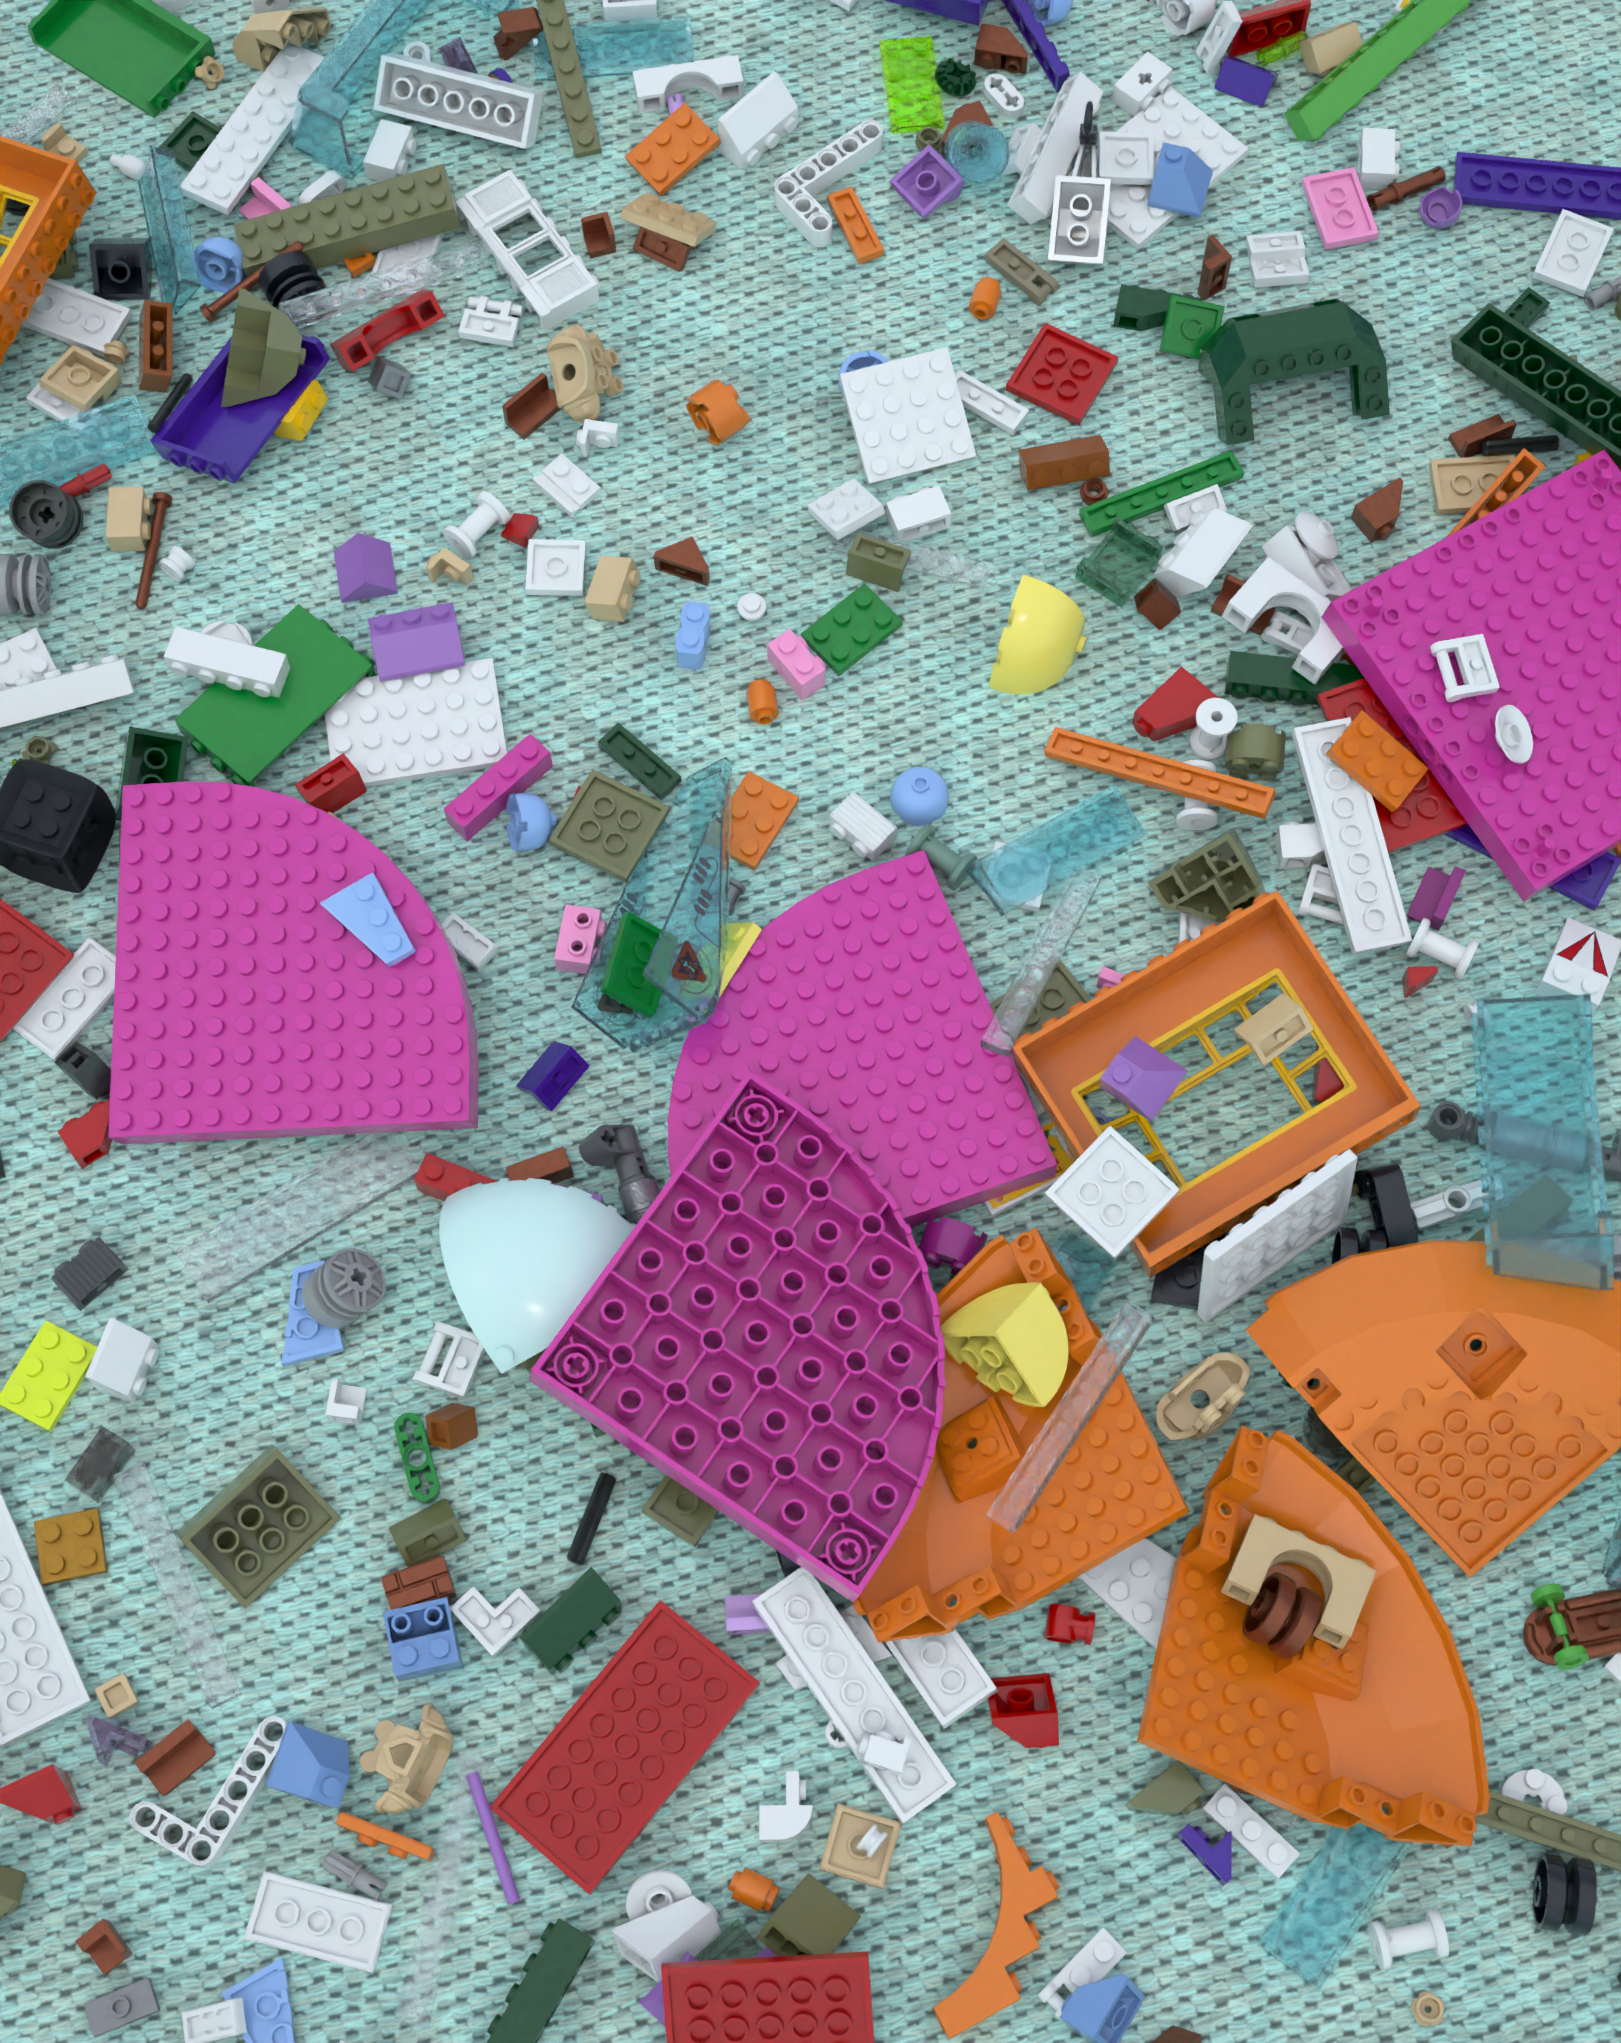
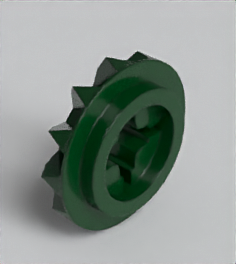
M950 57L947 61H941L935 71V79L939 87L953 96L962 97L969 95L977 83L975 80L976 73L970 70V64L963 65L961 59L954 61ZM953 72L957 76H961V79L959 80L956 76H952Z

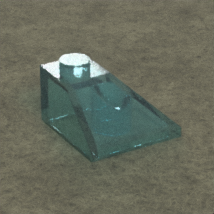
M1066 1229L1052 1246L1051 1251L1077 1289L1085 1310L1090 1312L1120 1259L1116 1258L1114 1260L1103 1249Z

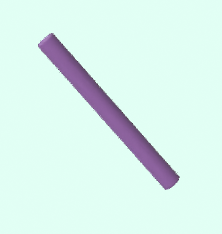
M472 1772L467 1774L466 1778L507 1904L509 1905L520 1901V1897L479 1772Z

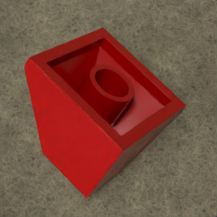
M1049 1673L990 1678L998 1692L988 1698L991 1721L995 1727L1025 1748H1045L1047 1746L1059 1745L1058 1711Z
M54 1764L0 1788L1 1804L46 1822H55V1825L73 1819L75 1817L73 1812L82 1809L68 1772Z

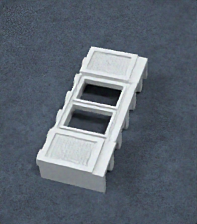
M511 170L466 193L464 197L456 201L460 221L465 218L467 219L471 235L473 237L479 235L486 255H494L499 272L502 275L507 273L516 294L521 292L524 295L528 311L530 313L537 312L543 331L552 328L599 301L598 289H600V284L595 275H590L582 258L578 254H573L566 237H560L553 220L549 216H544L537 199L529 195L524 182L521 179H517ZM529 212L542 231L507 249L494 231ZM550 239L563 257L527 276L514 258Z

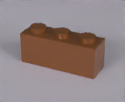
M144 300L139 316V390L167 393L172 379L173 303Z
M1101 435L1018 450L1020 475L1027 490L1110 475L1109 450Z

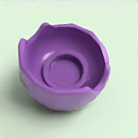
M1442 186L1436 190L1429 191L1421 199L1419 212L1422 220L1428 226L1436 229L1446 228L1458 220L1463 201L1457 190L1451 191Z

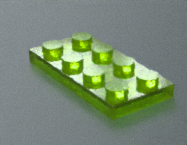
M932 36L879 41L891 134L917 132L927 126L934 127L937 130L944 129L945 122L940 88L935 79L936 61Z

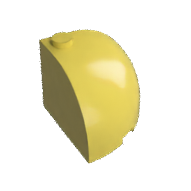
M1023 574L1010 608L1009 626H1004L998 646L999 651L996 662L993 664L989 688L1010 694L1036 693L1056 684L1070 669L1076 653L1082 654L1087 641V637L1083 636L1085 619L1078 605L1054 586Z
M1041 1282L1011 1284L992 1290L966 1304L940 1326L944 1337V1346L948 1353L959 1364L965 1361L979 1373L975 1378L995 1392H998L1001 1388L1013 1394V1400L1034 1407H1045L1061 1386L1068 1363V1338L1063 1319L1051 1300L1048 1290Z

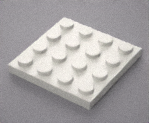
M948 347L839 375L868 485L976 457Z

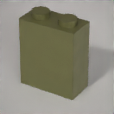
M808 1873L772 1914L756 1938L777 1956L834 1953L861 1916Z

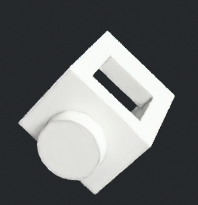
M877 1731L876 1736L862 1734L857 1748V1753L861 1754L859 1763L898 1775L903 1771L911 1740L904 1738L897 1743L895 1742L896 1736Z

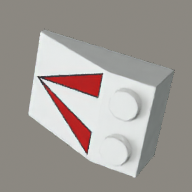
M1567 917L1535 994L1591 1018L1598 1008L1610 981L1621 950V940Z

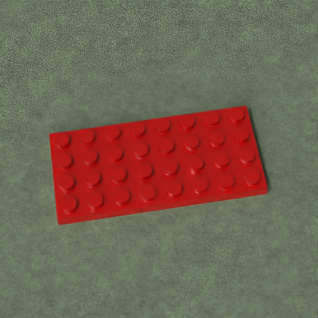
M660 1600L491 1804L490 1808L585 1892L591 1895L761 1683Z

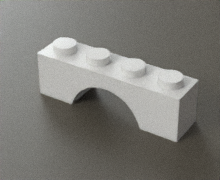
M738 55L633 71L634 90L639 113L666 109L667 97L673 96L676 92L686 88L706 90L717 101L744 97V84Z

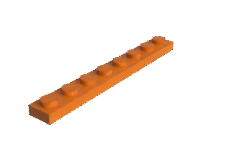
M1058 727L1054 728L1044 750L1045 756L1048 758L1262 819H1266L1276 795L1275 789Z

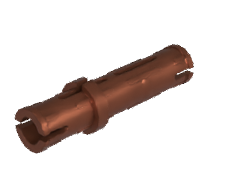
M1436 166L1405 181L1390 183L1387 188L1369 194L1367 197L1368 205L1370 208L1372 207V211H1377L1390 204H1399L1403 201L1402 199L1445 182V172L1443 169L1441 170V166Z

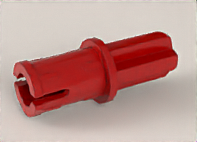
M104 463L83 474L77 473L78 477L58 487L75 498L84 492L89 494L90 489L111 479L112 474Z

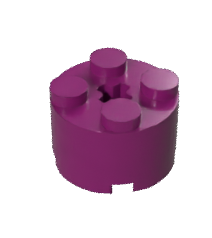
M929 1216L918 1249L921 1250L928 1267L939 1269V1266L943 1265L952 1268L950 1273L956 1276L985 1247L988 1236L984 1232H982L981 1237L974 1234L975 1227L946 1217H941L940 1222H935V1216Z

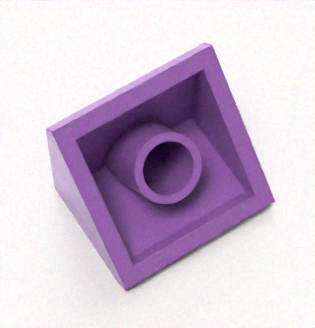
M357 533L334 551L341 603L398 594L390 542Z

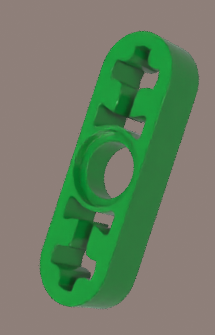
M404 1413L397 1418L394 1425L402 1461L413 1497L420 1503L428 1504L435 1501L440 1494L437 1472L421 1418L414 1413ZM411 1421L413 1425H418V1427L413 1429L416 1441L422 1439V1443H410L406 1431L401 1432V1429L406 1427L405 1422ZM415 1450H422L426 1453V1461L421 1466H412L409 1463V1455ZM425 1472L428 1484H434V1487L429 1489V1495L424 1496L422 1491L417 1492V1489L421 1487L420 1477L416 1475L412 1478V1473L420 1474Z

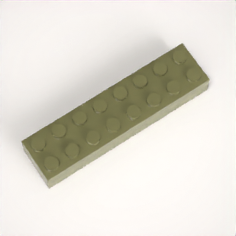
M444 164L234 223L237 242L242 250V266L247 277L295 241H300L303 244L304 248L301 252L309 256L317 269L342 262L344 259L356 258L370 252H377L462 227L452 183Z

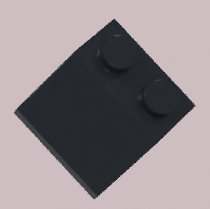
M150 238L95 239L89 244L95 296L105 300L150 299L153 267Z

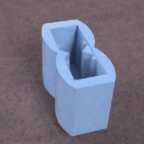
M687 601L681 611V628L677 633L675 642L677 663L681 668L699 670L705 661V643L709 638L711 630L709 606L706 603Z

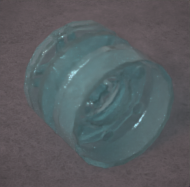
M969 120L959 123L950 131L944 145L945 161L962 178L973 183L984 184L994 181L1002 175L1008 165L1010 151L1003 133L993 126L980 121ZM972 145L976 146V155L971 154L972 151L970 150V147Z

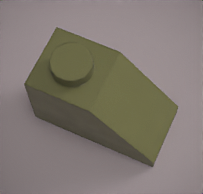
M1176 1761L1129 1800L1125 1806L1130 1811L1177 1816L1184 1811L1188 1816L1202 1804L1199 1797L1205 1791L1181 1761Z

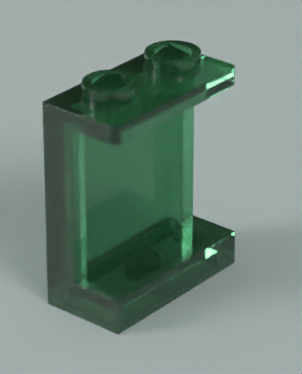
M1116 517L1110 532L1089 558L1083 557L1077 564L1075 578L1122 608L1161 559L1163 546L1154 537L1146 536L1138 531L1132 523Z

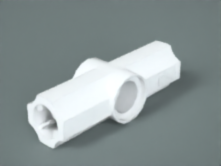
M1492 1175L1463 1186H1451L1446 1192L1411 1203L1416 1231L1448 1220H1458L1465 1214L1503 1201L1502 1188L1498 1180ZM1453 1198L1459 1201L1461 1208L1452 1207L1448 1199Z

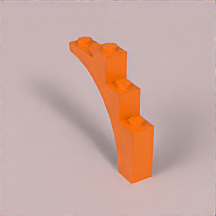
M998 1811L989 1815L984 1820L995 1846L1000 1870L1001 1900L997 1923L987 1951L974 1972L954 1993L932 2008L948 2040L1021 1999L1018 1992L1023 1989L1013 1971L1007 1973L1005 1968L1040 1948L1037 1941L1041 1939V1936L1032 1920L1026 1922L1024 1917L1057 1899L1058 1894L1056 1890L1060 1889L1051 1870L1045 1872L1043 1867L1040 1866L1031 1872L1029 1871L1028 1866L1032 1863L1023 1846L1016 1847L1011 1837L1015 1834V1831L1006 1816L1001 1818Z

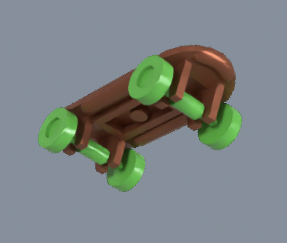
M1547 1584L1535 1589L1531 1593L1532 1602L1537 1608L1528 1616L1524 1623L1522 1635L1524 1645L1536 1660L1546 1665L1557 1666L1561 1670L1576 1668L1591 1659L1621 1653V1588L1563 1600L1565 1593L1560 1584Z

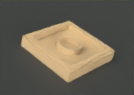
M838 1803L819 1870L883 1889L901 1822ZM876 1824L880 1833L886 1832L888 1836L869 1859L866 1850H858L857 1846L870 1828Z

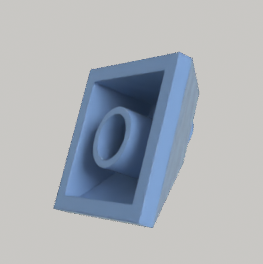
M1163 142L1147 206L1200 218L1213 171L1190 148Z
M288 1721L265 1786L324 1807L339 1809L350 1776L348 1742Z
M1120 1974L1077 1987L1074 1993L1065 1999L1060 2018L1071 2029L1091 2043H1119L1146 1996L1129 1977Z

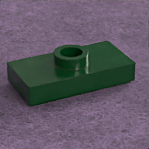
M1528 287L1504 313L1529 329L1549 308L1551 302Z

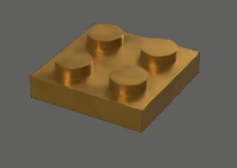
M98 1508L34 1521L41 1583L43 1586L108 1573L101 1515Z

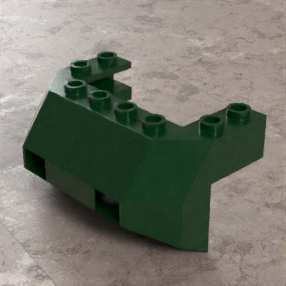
M1338 298L1229 318L1200 347L1198 372L1213 383L1218 438L1226 445L1254 440L1249 385L1349 366L1353 413L1355 415L1361 414L1362 420L1390 415L1386 358L1374 328L1370 322Z

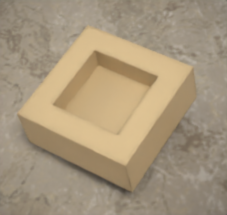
M125 1673L94 1689L110 1720L140 1704Z

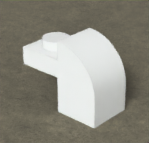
M786 1771V1805H759L760 1843L789 1842L799 1837L807 1829L812 1818L813 1805H799V1800H806V1780H799V1771Z

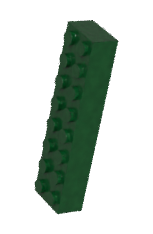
M1490 303L1451 340L1453 360L1592 455L1605 449L1621 471V391Z

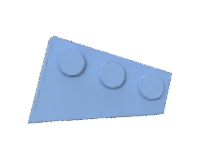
M373 872L320 902L326 910L389 967L417 952Z
M324 1260L293 1268L288 1325H286L285 1331L286 1341L281 1362L283 1367L345 1351L340 1329H332L318 1323L311 1317L303 1301L302 1291L305 1280L310 1273L325 1263Z
M283 1957L222 1992L225 2001L243 1998L247 2033L242 2034L246 2043H296L285 1959Z

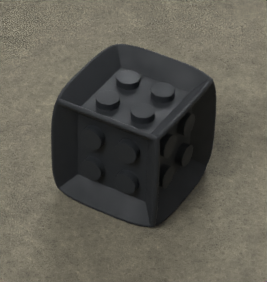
M19 759L12 766L0 787V865L29 880L59 890L81 893L93 878L115 828L116 820L114 818L116 812L102 787L81 775L39 761Z

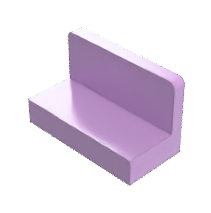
M762 1594L734 1595L725 1598L727 1636L771 1633L751 1603Z

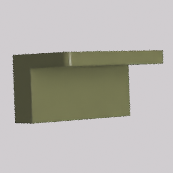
M858 533L848 552L846 575L899 592L903 572L910 560L912 550Z
M443 1499L389 1528L407 1567L430 1560L467 1541L447 1499Z

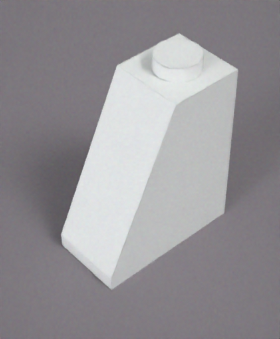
M693 1895L622 1924L612 1930L621 1956L658 1983L662 1980V1963L679 1962L687 1951L695 1957L717 1939L722 1932L717 1922L719 1915L716 1909L709 1902L704 1904Z

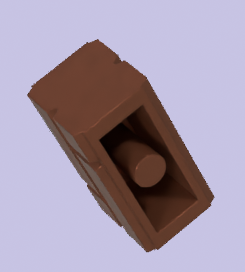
M443 1555L381 1577L391 1610L447 1597L449 1604H451V1598L457 1597L447 1562Z

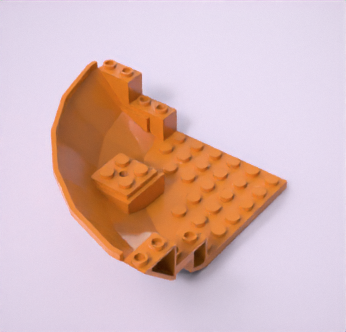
M1036 1227L1028 1232L1019 1234L1010 1243L1003 1235L990 1241L936 1295L940 1312L939 1321L941 1326L966 1304L997 1288L1011 1284L1041 1282L1048 1290L1050 1298L1057 1307L1066 1328L1068 1363L1064 1379L1054 1397L1045 1407L1025 1405L1014 1401L1013 1394L1001 1388L998 1392H995L975 1378L979 1373L965 1361L959 1364L945 1349V1387L942 1403V1421L926 1480L916 1505L896 1541L860 1596L853 1603L859 1615H867L877 1642L943 1635L953 1632V1627L977 1613L990 1620L1023 1609L1190 1512L1114 1353L1099 1327L1089 1318L1079 1298L1080 1295ZM1068 1304L1065 1310L1060 1311L1062 1307ZM977 1439L976 1447L969 1449L970 1442ZM957 1599V1603L950 1607V1602Z
M1427 1240L1350 1255L1275 1291L1264 1301L1269 1309L1245 1329L1287 1382L1314 1408L1317 1416L1337 1439L1469 1578L1621 1447V1281L1586 1261L1512 1242ZM1474 1339L1481 1341V1346L1476 1350L1470 1348V1343ZM1310 1379H1318L1316 1386L1309 1387L1307 1385Z
M1242 1425L1202 1495L1204 1504L1200 1523L1187 1532L1174 1564L1137 1742L1309 1821L1343 1829H1349L1361 1823L1383 1833L1385 1839L1394 1841L1472 1846L1473 1833L1476 1830L1475 1816H1482L1488 1813L1490 1795L1479 1710L1447 1623L1408 1554L1357 1490L1293 1437L1276 1430L1268 1438L1262 1432L1251 1430ZM1254 1514L1260 1517H1269L1278 1525L1290 1531H1299L1306 1535L1308 1539L1321 1545H1329L1335 1548L1338 1553L1351 1559H1359L1365 1562L1368 1567L1377 1570L1352 1636L1343 1650L1338 1647L1335 1649L1330 1643L1311 1634L1305 1645L1296 1655L1290 1659H1284L1271 1652L1267 1643L1264 1645L1257 1644L1244 1636L1242 1632L1243 1620L1249 1605L1221 1593V1589ZM1281 1563L1267 1571L1264 1581L1274 1572H1280L1293 1579L1296 1588L1305 1586L1319 1594L1322 1599V1611L1325 1599L1324 1590L1321 1582L1312 1571L1295 1563ZM1382 1807L1386 1809V1814L1383 1812Z

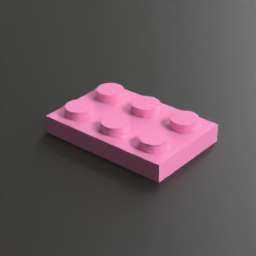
M1355 167L1303 177L1301 185L1325 250L1377 240L1379 232Z

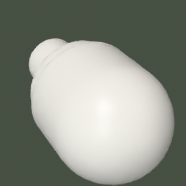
M112 154L110 158V164L119 167V172L124 176L140 180L147 175V164L141 158L131 154H125L123 157Z

